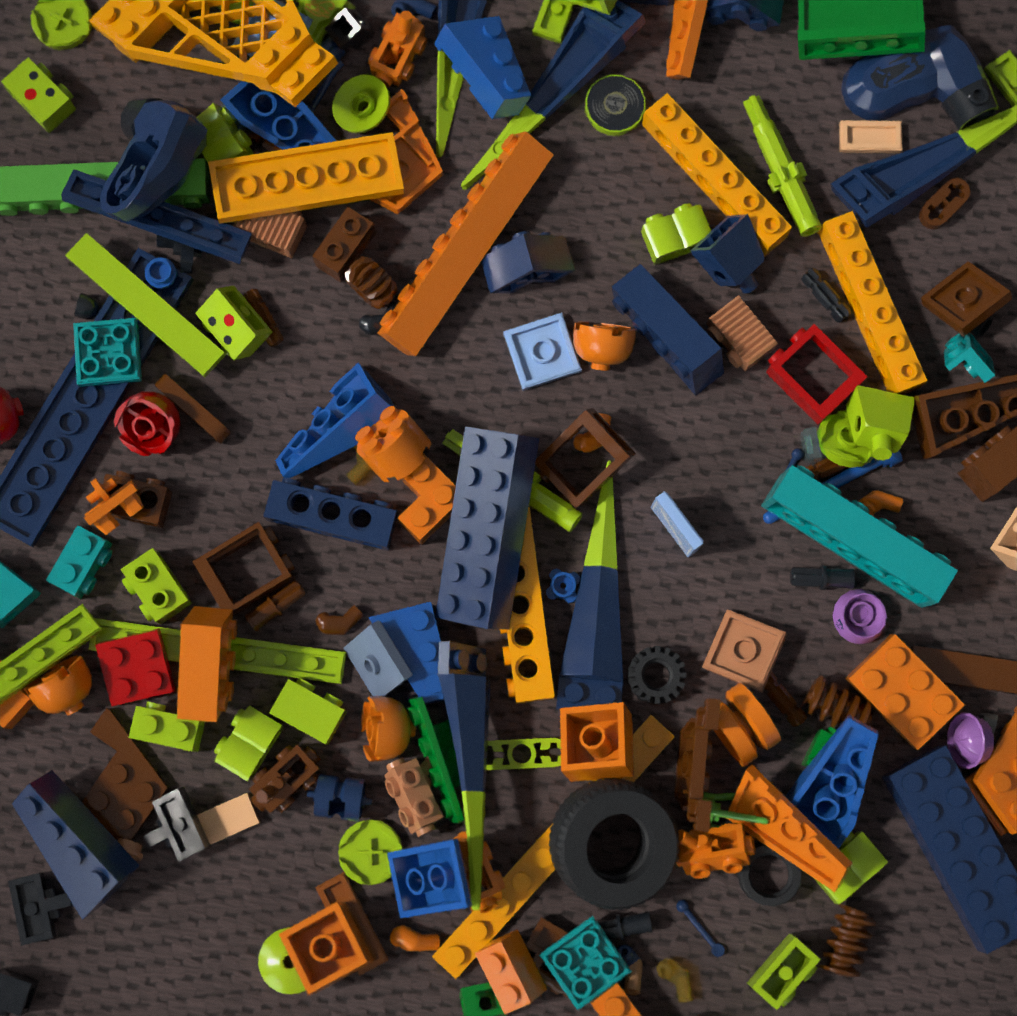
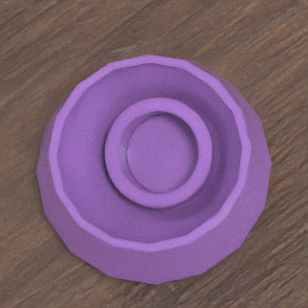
M863 589L850 590L843 594L834 606V626L840 636L851 643H871L880 637L886 627V608L881 599L871 591Z
M962 712L957 714L950 722L947 731V746L955 763L961 768L971 769L986 762L991 756L994 748V736L988 722L983 718L971 713Z

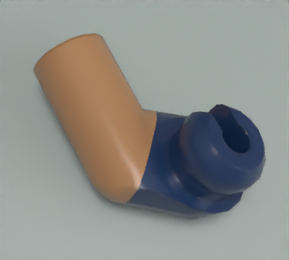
M622 944L616 950L631 970L625 976L624 992L629 995H639L643 969L642 961L631 946Z

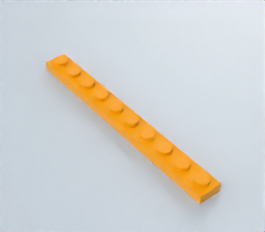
M652 715L633 734L634 777H623L621 779L634 782L675 737ZM551 825L503 877L505 889L502 890V900L497 901L498 906L486 913H480L479 910L472 911L432 955L455 979L476 958L475 953L495 937L555 870L549 851L551 849L549 847Z

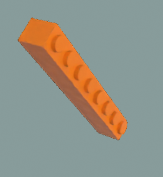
M528 132L511 134L506 138L501 146L503 151L498 159H493L484 171L486 174L485 178L480 184H476L467 195L469 201L465 207L456 211L450 220L452 225L447 233L440 235L433 244L434 252L429 259H424L415 271L417 276L412 284H407L398 295V300L400 301L394 310H389L383 316L380 322L382 327L378 334L404 354L416 356L553 157L554 154Z

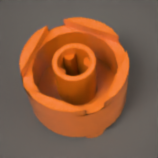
M390 406L382 411L379 417L380 420L371 427L365 426L361 428L355 436L358 442L357 453L383 482H390L388 478L391 477L400 480L411 474L426 458L422 454L425 447L427 446L430 450L431 446L429 437L406 411L397 410L394 406Z

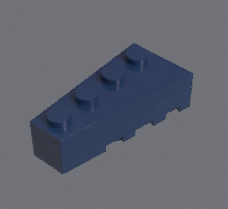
M641 264L611 286L614 296L612 303L622 315L626 313L629 316L637 332L642 336L645 335L656 352L666 360L695 396L724 374L722 348Z
M53 770L29 783L12 803L82 920L107 902L140 866Z

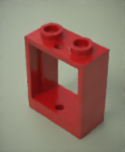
M813 324L808 330L804 327L798 330L790 339L793 344L786 351L780 348L769 358L768 362L771 365L766 373L819 425L868 376ZM810 340L849 377L821 405L782 368Z

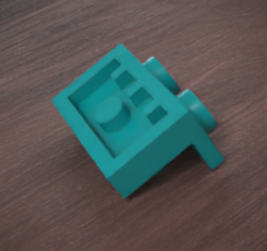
M970 332L966 336H962L959 333L945 344L944 360L945 366L949 371L965 360L963 365L973 378L979 376L986 383L995 376L992 357Z
M77 525L46 581L79 599H82L84 594L89 595L97 581L94 578L100 566L105 567L112 556V550H110L112 543Z

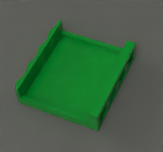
M798 0L799 60L925 52L923 0Z

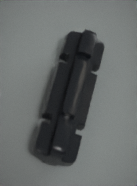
M815 268L808 270L802 276V282L807 288L811 287L813 289L812 294L826 310H831L832 313L830 315L836 322L839 323L846 319L851 313L850 308L844 302H840L841 298L826 280H821L822 276Z

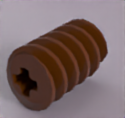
M820 675L812 683L801 704V707L806 703L809 704V715H812L819 709L821 711L819 718L821 722L828 716H831L830 727L832 728L840 722L843 723L849 715L869 725L874 711L871 712V703L869 701H865L859 706L860 696L853 695L848 699L849 692L846 688L836 693L837 683L831 682L825 687L826 677Z
M838 904L846 913L834 915V918L842 925L830 928V931L837 936V939H827L826 943L834 950L833 952H822V956L829 961V965H818V967L847 978L860 977L861 973L853 965L864 964L865 960L857 952L869 950V947L861 940L873 938V935L866 929V926H876L877 922L869 916L870 914Z

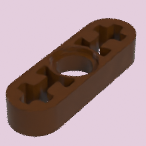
M164 374L154 384L160 392L186 415H189L195 423L219 444H222L229 437L231 432L168 375Z

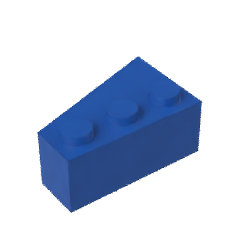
M500 16L444 24L434 45L439 51L443 50L453 63L451 66L457 74L461 73L470 84L469 90L491 119L519 115L531 94Z
M427 602L368 617L372 623L378 620L382 623L412 672L413 676L408 679L409 683L418 697H423L425 705L444 701L438 677V654L441 638L432 603Z

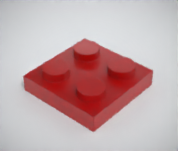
M160 628L99 642L95 645L111 707L171 693L176 690Z

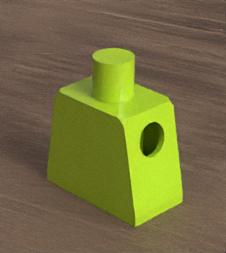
M857 385L846 404L854 443L859 446L872 448V455L877 460L889 459L892 453L899 451L908 437L914 397Z

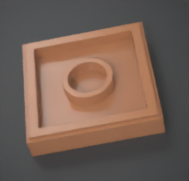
M727 609L702 668L736 683L741 682L744 686L763 693L787 633Z

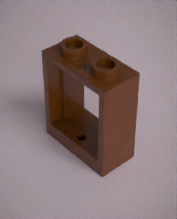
M594 408L585 410L536 459L535 465L538 467L537 473L545 482H552L559 490V497L575 508H578L600 490L636 453ZM585 427L615 460L579 494L549 460L575 434Z
M257 522L193 561L219 607L222 609H233V616L295 579L291 571L296 568L287 553L280 555L275 544L279 543V540L270 526L264 528L260 522ZM260 537L282 575L239 601L234 602L213 565Z

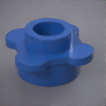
M553 569L549 574L551 583L550 587L546 590L547 597L551 600L556 598L565 599L567 603L574 602L577 598L575 590L576 585L580 582V576L576 572L567 573L561 572L560 569ZM561 583H565V584H566V588H565V589H562V588L560 587V584H561Z

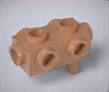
M427 757L420 765L416 758L405 762L404 758H400L386 765L388 773L384 775L386 778L385 786L389 795L395 798L397 802L399 818L406 828L408 827L410 834L416 832L418 837L436 829L434 824L441 820L443 816L430 789L432 783L428 775L429 769H432L429 758Z

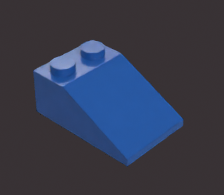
M458 839L433 842L387 853L400 918L472 906Z

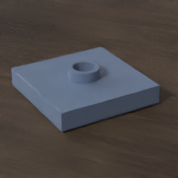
M379 620L370 624L343 648L372 696L386 697L413 676Z

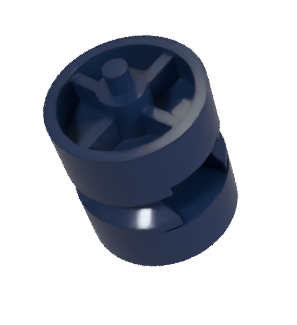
M320 774L317 787L314 791H308L307 797L313 798L314 816L333 818L336 814H339L341 820L360 822L363 808H365V805H372L373 800L365 795L366 780L347 777L344 782H341L338 776Z

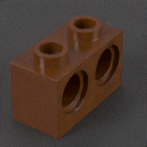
M347 207L313 254L315 266L341 283L345 278V273L350 269L349 266L355 260H358L375 236L374 223L350 207Z
M116 471L115 476L105 473L103 484L110 478H113L117 483V486L108 492L110 495L132 480L137 486L136 492L143 505L147 496L154 494L158 497V502L154 508L145 509L143 507L131 517L119 504L110 511L115 518L158 528L164 527L172 496V491L165 487V482L153 478H147L146 483L134 480L135 475L122 471ZM100 498V499L98 500V503H97V504H99L101 501H103V499Z

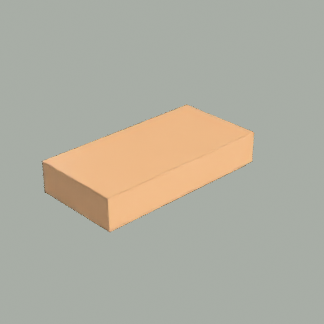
M841 120L839 123L840 153H901L902 121Z
M245 793L197 815L210 845L261 823L250 800L249 793Z

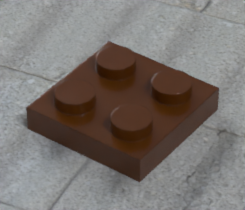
M969 261L921 297L922 305L962 336H966L1012 300L1010 290Z

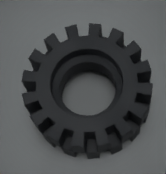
M661 646L647 647L639 652L632 659L627 672L628 684L633 694L641 701L652 705L664 704L676 698L684 688L685 679L687 678V672L684 669L685 664L680 660V656L672 652L670 648H663ZM652 663L664 665L669 672L668 682L661 688L651 687L645 681V669Z

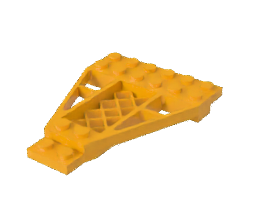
M109 0L89 20L97 31L112 41L119 51L135 63L139 60L250 82L261 90L275 92L294 107L338 64L333 54L314 42L293 0H286V5L283 7L273 0ZM250 1L255 3L256 6H250ZM242 2V8L229 10L230 4ZM221 6V12L209 14L210 7ZM201 9V16L189 18L190 11ZM269 14L276 18V20L269 21ZM261 16L260 23L249 24V18ZM241 19V26L229 28V21ZM221 23L220 30L208 32L209 25ZM173 25L186 34L169 53L151 49ZM278 30L270 39H268L269 32ZM261 33L259 41L248 42L249 35ZM240 37V44L228 46V39ZM200 44L226 64L188 57L186 55L196 45ZM256 52V53L247 61V53Z

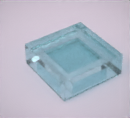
M816 427L805 428L800 435L804 460L807 464L816 463L822 458Z

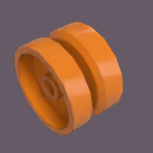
M740 682L725 692L729 707L721 701L718 730L713 731L731 756L742 767H745L758 757L754 742L760 748L769 750L781 741V737L766 710L746 686Z

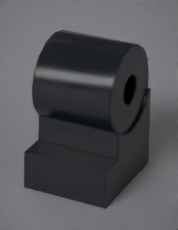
M346 7L324 28L341 50H346L350 45L355 49L360 48L369 42L375 34L373 28L359 11Z

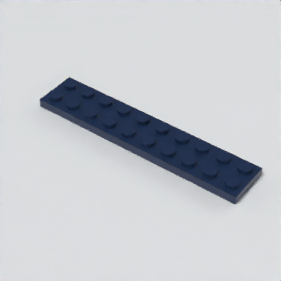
M138 248L127 268L176 310L191 286L193 278L176 269L177 276L171 286L165 289L152 287L145 278V268L156 257ZM109 295L94 321L135 317ZM138 320L142 367L159 338ZM74 353L0 475V529L34 548L132 382L79 387L76 380Z

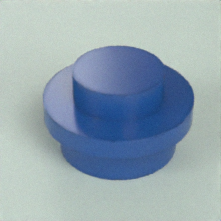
M155 258L145 268L147 282L157 289H165L171 286L177 276L174 264L166 258Z

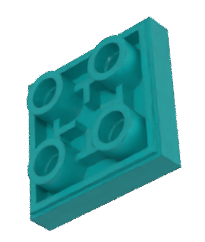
M137 318L73 323L76 380L79 387L142 381Z
M593 915L539 954L577 1011L631 972Z

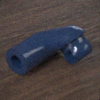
M397 0L391 7V13L394 17L396 13L401 14L402 11H409L413 16L420 14L432 20L437 10L436 5L426 0Z

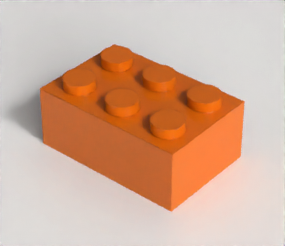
M194 606L182 622L177 719L217 722L221 713L226 712L228 701L233 700L234 682H229L230 670H234L236 652L231 651V639L235 640L237 635V620H232L233 609Z
M890 634L845 678L917 750L965 706L896 634Z

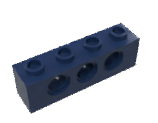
M283 477L282 482L273 480L263 515L267 521L389 551L398 517L397 510L392 509V504L379 500H374V504L361 502V496L351 493H344L343 497L331 494V489L318 485H313V489L300 487V481ZM307 498L310 501L309 508L302 513L294 511L296 500ZM332 505L338 506L341 510L338 518L335 520L324 518V512L327 507ZM360 513H367L371 516V522L367 527L359 528L355 526L354 520Z

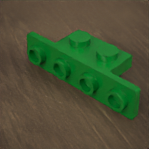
M423 697L409 699L411 705L408 708L410 720L414 726H418L421 738L418 739L421 752L425 757L428 756L432 769H429L430 779L435 788L439 787L442 800L439 801L441 811L446 819L449 818L450 822H463L464 817L454 787L460 786L461 783L449 719L432 725Z

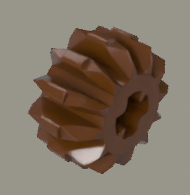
M362 256L358 261L355 260L349 266L350 269L345 273L347 283L371 307L381 309L397 293L396 283L371 258Z

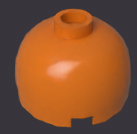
M576 321L574 323L573 345L581 359L592 363L591 369L609 371L610 365L621 364L628 359L635 345L637 329L609 323L589 326V321Z
M76 655L50 668L51 671L42 678L39 676L24 687L31 701L45 713L58 714L65 711L66 715H71L84 706L82 700L90 693L92 676L82 656L78 657Z
M385 696L367 697L369 702H364L361 715L362 732L366 730L369 745H363L365 756L370 762L394 759L406 750L410 737L415 736L416 726L412 724L405 706L398 700Z

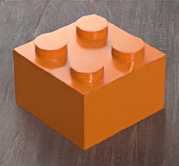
M624 702L560 708L561 772L571 782L601 778L634 777L632 713Z
M335 902L279 933L308 995L316 994L374 962L345 902Z

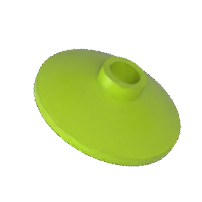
M358 75L346 81L337 91L333 101V115L338 125L351 133H364L374 129L383 121L389 110L390 94L388 88L379 78L372 75ZM368 105V107L364 111H362V108Z
M283 928L271 934L263 943L258 959L259 970L264 981L275 991L283 994H298L306 990L295 967L288 968L284 964L285 957L289 955L279 936V933L288 929Z

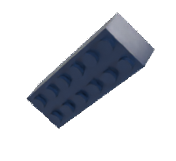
M465 426L436 618L484 629H509L539 438Z
M946 745L937 746L881 776L977 951L989 954L1016 939L1017 872Z

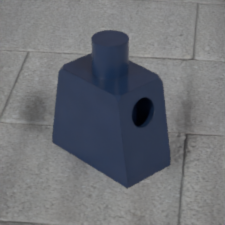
M748 214L728 215L690 251L717 285H738L742 293L746 294L755 290L759 285L753 271L764 262V254Z

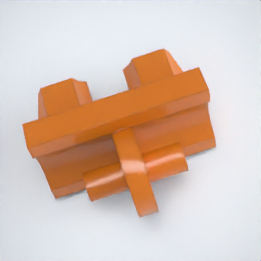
M97 478L93 479L91 484L95 490L86 498L91 504L100 498L103 501L85 513L84 519L90 526L94 523L105 535L109 534L120 525L110 512L113 508L120 504L131 517L144 507L136 492L137 486L130 480L110 495L108 492L117 486L113 478H110L104 484H101Z

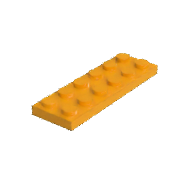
M393 132L208 162L219 224L404 194Z

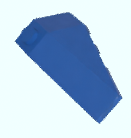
M241 81L220 99L241 125L282 150L336 141L303 101L294 107L275 92L261 90L253 83Z
M359 362L336 382L329 391L334 397L324 409L317 406L313 411L312 415L314 418L310 428L307 431L304 429L299 430L275 460L284 478H292L357 445L358 442L355 439L357 432L365 426H373L380 420L379 417L383 410L394 406L388 395Z
M850 715L804 769L785 796L838 849L855 827L878 738V731Z

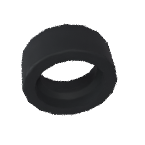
M765 844L755 845L756 854L749 855L750 865L743 866L742 871L737 874L742 891L749 899L764 906L775 907L787 903L796 895L801 885V869ZM765 855H775L782 859L789 872L785 887L774 894H765L757 890L752 884L750 877L751 867L754 862Z

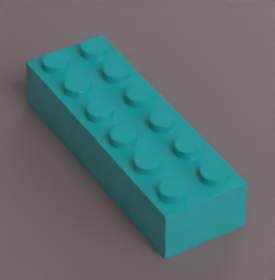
M792 465L778 477L761 507L775 514L786 523L917 606L924 608L939 603L958 571L950 566L951 560L942 554L928 552L923 548L924 544L919 539L911 535L905 537L895 531L897 527L887 519H876L868 513L869 509L865 505L855 500L850 502L840 496L842 492L837 487L829 483L821 484L813 478L815 475L803 466L798 465L796 468Z

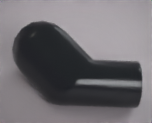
M391 301L382 315L362 316L359 320L360 329L368 335H379L378 331L382 327L380 322L383 316L389 310H394L397 303Z

